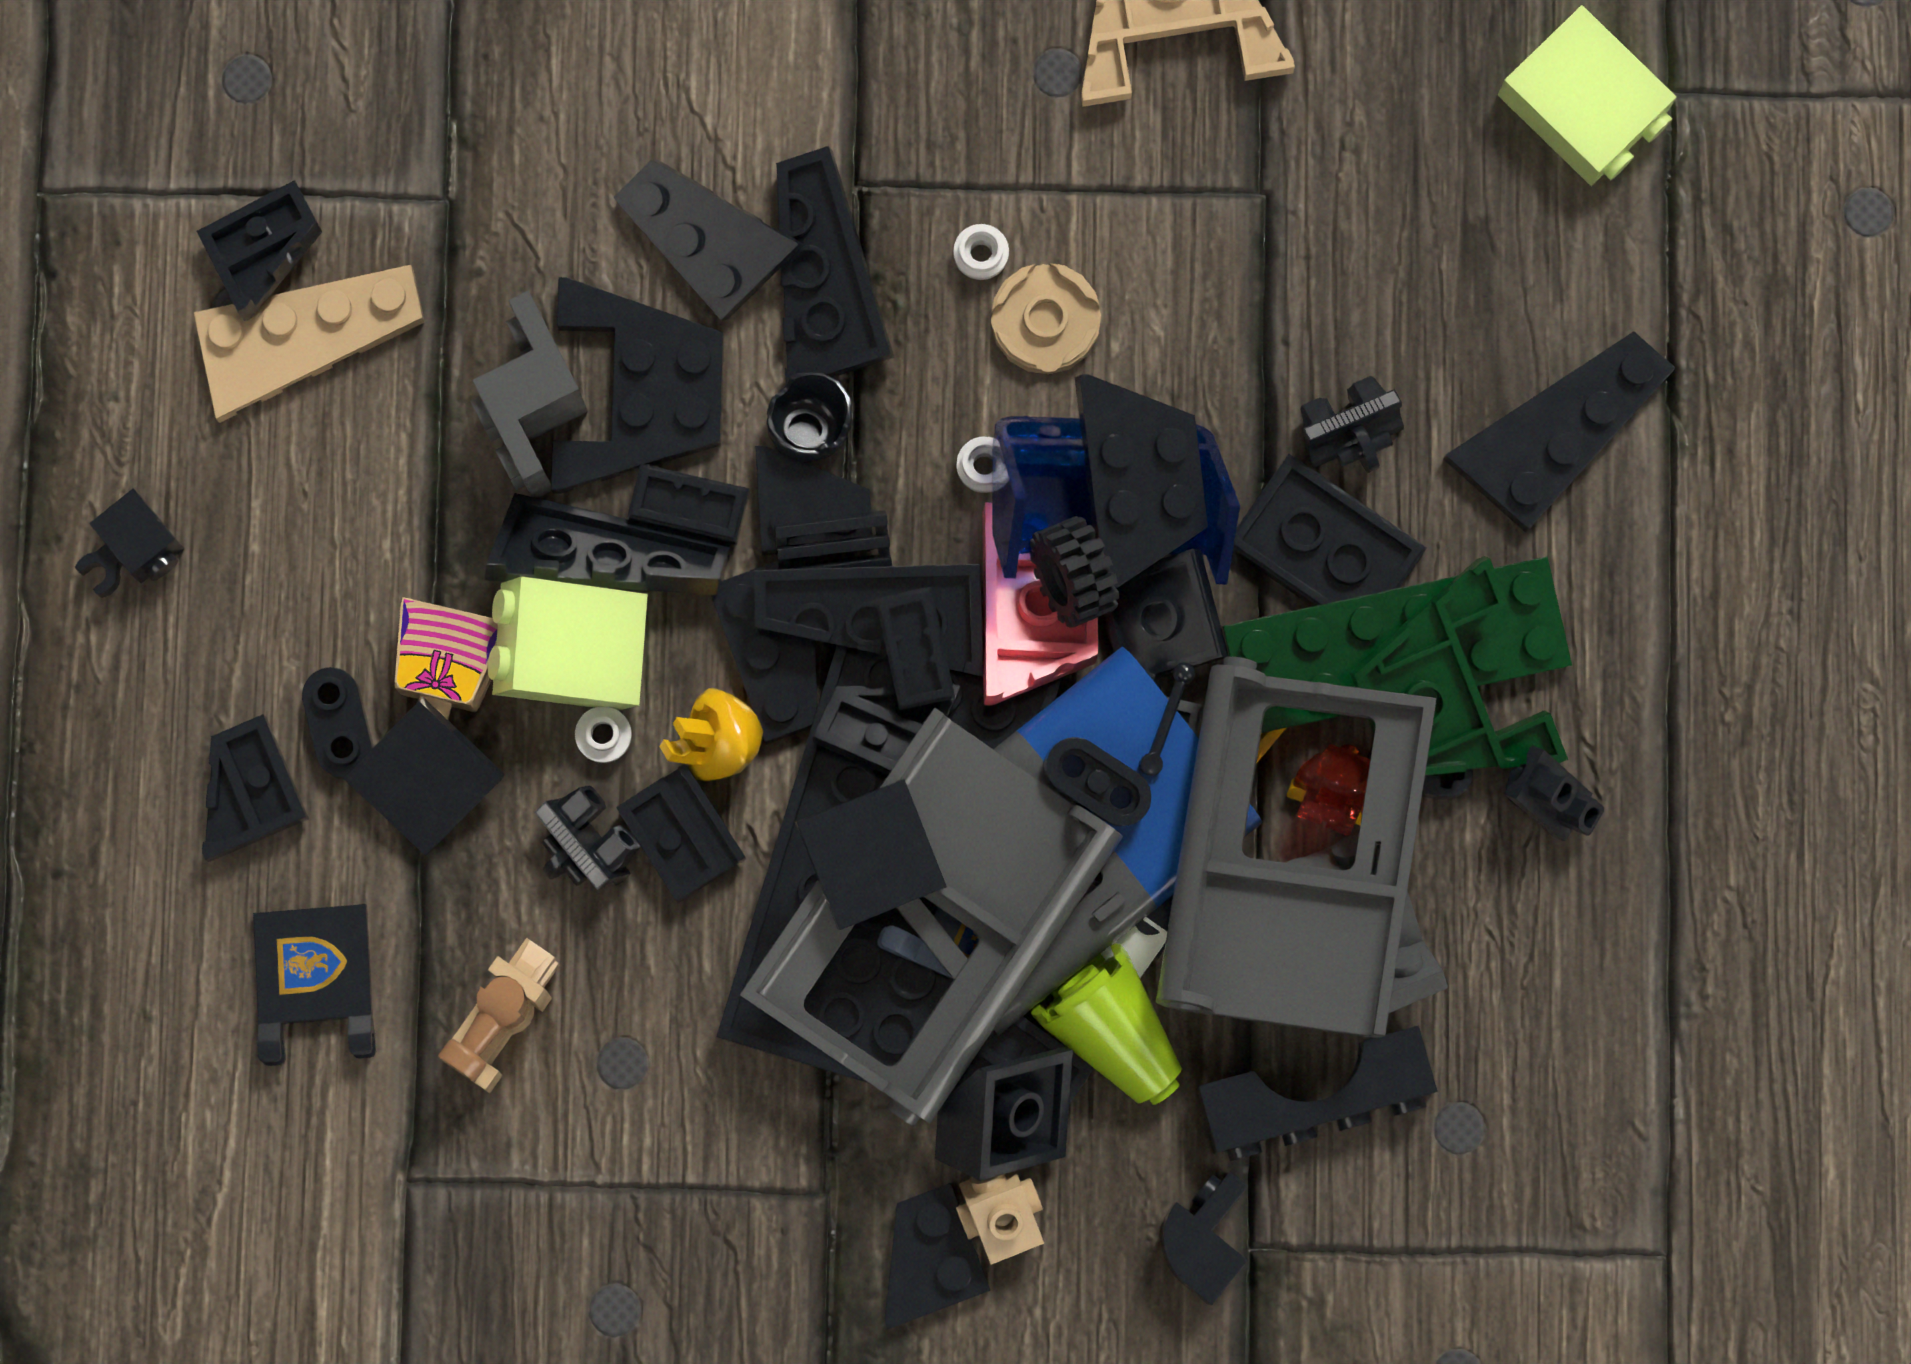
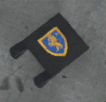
M358 904L253 913L258 1009L257 1052L259 1060L266 1066H278L285 1063L286 1048L283 1024L349 1019L348 1044L351 1054L358 1059L374 1057L376 1054V1038L372 1007L367 905Z

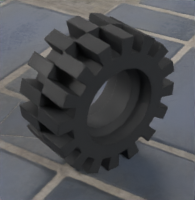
M1075 516L1035 532L1032 535L1033 539L1030 540L1029 546L1033 550V552H1030L1031 561L1037 567L1033 569L1036 579H1040L1042 583L1040 591L1043 597L1048 596V606L1052 612L1057 611V617L1061 623L1066 622L1067 627L1070 628L1076 627L1112 612L1117 608L1118 603L1116 600L1119 599V591L1114 585L1118 582L1116 574L1112 573L1109 567L1113 564L1110 556L1105 557L1103 552L1105 545L1101 538L1095 539V529L1091 524L1087 526L1085 519Z

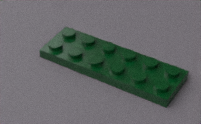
M1548 556L1495 567L1494 570L1508 605L1455 629L1476 685L1481 686L1572 666ZM1457 576L1224 625L1221 628L1229 657H1241L1256 662V670L1264 673L1266 676L1355 687L1349 672ZM1274 706L1268 708L1264 714L1261 733L1343 715Z

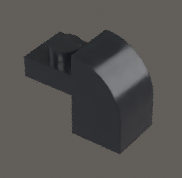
M1228 1172L1222 1180H1219L1213 1174L1209 1177L1191 1200L1199 1207L1194 1215L1178 1202H1174L1165 1216L1161 1231L1162 1252L1169 1269L1184 1286L1208 1305H1213L1248 1261L1213 1232V1229L1248 1187L1232 1172Z

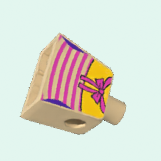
M403 597L400 607L395 689L401 695L419 700L424 697L447 720L449 719L451 707L477 712L492 680L488 675V659L492 648L496 646L498 624L490 617Z

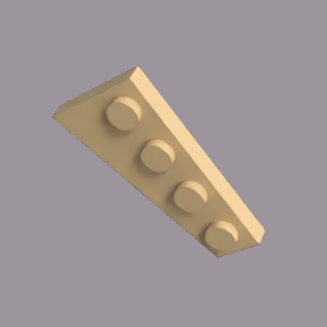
M411 265L271 295L254 316L245 322L237 312L234 304L194 312L214 413L219 423L237 415V411L259 400L263 402L282 393V389L310 375L314 377L333 368L332 364L357 352L361 354L425 322L415 274Z

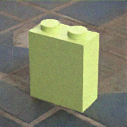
M1583 5L1504 80L1498 96L1590 186L1603 174L1610 180L1615 178L1634 158L1628 150L1642 136L1650 143L1669 125L1673 118L1667 112L1676 99V96Z
M518 577L501 583V590L497 591L492 606L493 621L498 624L496 646L492 648L488 659V675L493 680L492 695L593 708L611 707L616 710L639 706L648 594L529 577Z

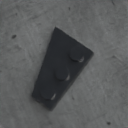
M651 160L613 197L721 320H728L805 245L790 235H785L762 222V219L750 212L741 210L720 198L710 189L659 160Z

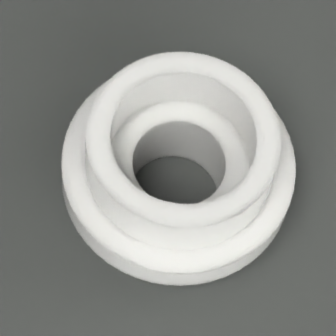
M986 224L972 225L963 230L955 241V263L960 271L970 278L977 280L990 279L998 275L1007 264L1009 256L1007 240L993 226ZM977 245H985L991 250L992 255L988 260L979 262L973 259L971 250Z
M974 438L967 442L958 454V475L961 481L973 491L981 493L996 491L1008 481L1011 475V454L1007 447L995 438ZM980 457H988L995 463V469L990 474L982 475L974 469V462Z
M595 707L588 710L582 715L576 725V744L582 754L594 762L609 763L619 759L625 754L631 743L632 732L628 720L620 711L611 707ZM601 724H607L613 728V737L605 744L595 742L592 736L594 729Z

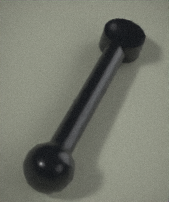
M1182 662L1174 668L1173 676L1176 681L1150 752L1142 756L1139 762L1140 770L1146 775H1157L1163 768V761L1160 757L1186 684H1190L1195 678V669L1189 663Z

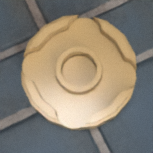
M1050 263V265L1041 264L1035 266L1036 264L1022 267L1003 282L994 297L991 327L996 345L1010 362L1028 372L1053 374L1071 369L1088 356L1098 339L1101 313L1096 292L1081 274L1065 265Z

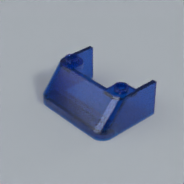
M1011 416L1002 418L995 424L992 444V535L1004 578L1016 579L1019 554L1033 552L1029 545L1035 532L1075 516L1078 518L1082 517L1086 520L1087 526L1090 524L1092 526L1079 418ZM1196 424L1208 528L1169 554L1175 555L1190 549H1201L1202 555L1207 557L1215 583L1227 585L1240 504L1213 433L1205 427Z

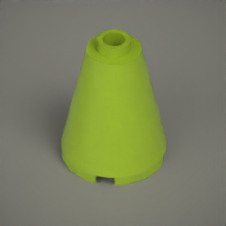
M1116 943L1110 946L1114 956L1105 960L1101 954L1051 993L1055 999L1046 1009L1039 1003L1032 1009L1031 1015L1039 1025L1065 1046L1072 1049L1075 1054L1136 1103L1150 1100L1153 1105H1156L1168 1098L1179 1087L1180 1084L1176 1077L1180 1074L1182 1067L1129 954L1121 944Z

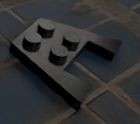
M559 277L558 330L615 332L611 441L553 440L551 479L553 494L566 493L574 490V487L597 480L602 482L618 477L621 473L640 468V464H652L655 466L721 446L723 332L567 277Z

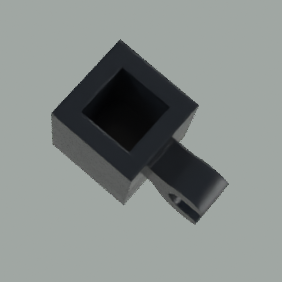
M133 488L89 523L105 542V545L93 553L84 555L77 562L75 569L84 576L95 567H104L106 571L105 579L93 589L100 598L111 595L118 588L122 566L141 584L148 578L155 581L166 575L178 563L176 555L185 548L144 498Z

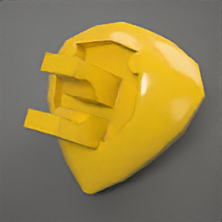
M708 688L697 697L689 718L676 717L673 722V726L681 739L677 741L663 739L659 747L667 761L688 764L689 770L696 780L712 781L738 774L752 762L759 752L763 729L754 711L739 698L716 688Z

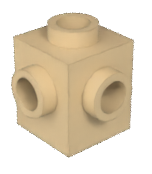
M1016 1171L981 1181L971 1176L969 1180L959 1183L966 1204L956 1207L968 1240L979 1236L991 1265L1044 1244L1033 1215L1043 1210L1031 1178L1020 1182Z

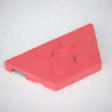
M985 502L982 513L984 705L992 706L1094 665L1098 656V617L1071 628L1067 627L1066 622L1061 623L1058 620L1057 611L1052 612L1048 606V596L1043 597L1040 591L1042 583L1040 579L1035 578L1033 569L1037 567L1030 558V552H1033L1029 546L1030 540L1033 539L1032 535L1045 528L1035 523L1028 528L1002 515L1003 507L995 503Z

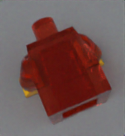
M1330 744L1323 753L1313 755L1299 768L1287 792V797L1301 802L1297 816L1319 825L1321 821L1327 822V828L1350 836L1354 824L1361 826L1371 760L1360 756L1359 750L1349 744L1341 747Z

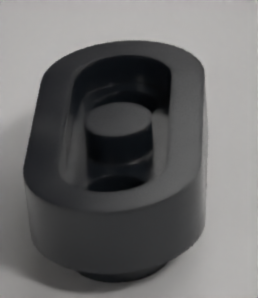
M327 667L317 670L307 679L302 691V700L319 764L330 775L343 779L374 747L357 682L346 671L335 667ZM327 686H337L340 690L338 700L329 705L322 703L320 697L322 690ZM342 739L351 740L353 743L352 753L346 758H337L334 755L335 744Z
M1079 737L1066 738L1055 743L1047 752L1044 760V772L1050 785L1104 822L1114 826H1129L1140 821L1148 812L1151 804V790L1147 781L1139 773L1092 742ZM1069 755L1078 757L1082 762V771L1074 778L1067 776L1062 768L1064 759ZM1118 786L1124 787L1130 795L1129 803L1122 809L1113 806L1110 800L1112 790Z

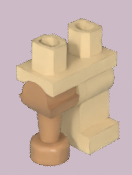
M528 938L525 939L509 963L497 956L488 969L495 979L485 989L480 986L477 993L476 1006L454 1037L443 1047L438 1057L482 1089L491 1093L503 1076L491 1064L510 1037L522 1032L530 1025L534 1016V1007L543 1012L552 999L544 987L560 966L555 961L556 958Z

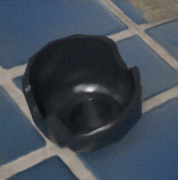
M799 372L793 374L786 385L770 400L766 421L768 436L779 452L798 461L808 462L826 459L841 447L851 428V397L840 381L823 372Z

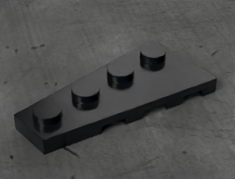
M1633 331L1447 453L1443 460L1524 532H1527L1668 378L1675 367Z
M514 493L487 560L485 580L506 582L518 577H529L600 588L717 595L729 560L731 543Z

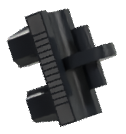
M1373 376L1357 381L1347 389L1348 400L1352 407L1335 414L1327 398H1317L1301 406L1306 456L1313 468L1338 459L1341 467L1359 460L1367 473L1379 469L1380 465L1376 452L1392 446L1393 442L1390 435L1404 430V424L1400 414L1402 401L1396 390L1393 389L1386 392Z
M1532 745L1527 753V764L1515 767L1509 773L1504 795L1508 797L1511 803L1520 810H1523L1557 839L1566 841L1572 830L1589 836L1604 813V806L1591 797L1593 793L1543 749Z
M590 785L579 787L563 798L545 801L534 813L551 833L542 841L543 846L552 855V858L543 867V872L548 878L554 879L566 873L576 886L582 884L588 878L597 890H600L611 883L615 885L621 884L631 874L625 866L639 850L640 844L621 825L612 827L603 837L600 836L591 825V822L606 809L605 801Z

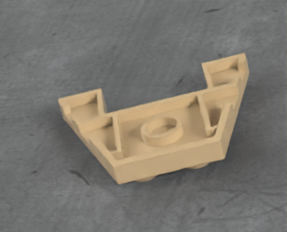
M1097 0L1081 94L1082 107L1131 99L1132 90L1124 43L1233 26L1236 30L1244 81L1291 74L1295 68L1294 59L1288 48H1284L1273 28V21L1265 7H1262L1258 0Z

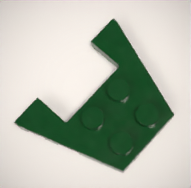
M1486 556L1476 559L1349 672L1355 688L1436 698L1425 775L1466 772V769L1488 767H1520V764H1527V753L1532 745L1545 750L1558 763L1568 760L1551 713L1545 710L1498 731L1493 729L1455 632L1457 627L1508 605L1491 559ZM1368 719L1375 735L1376 725L1371 719Z

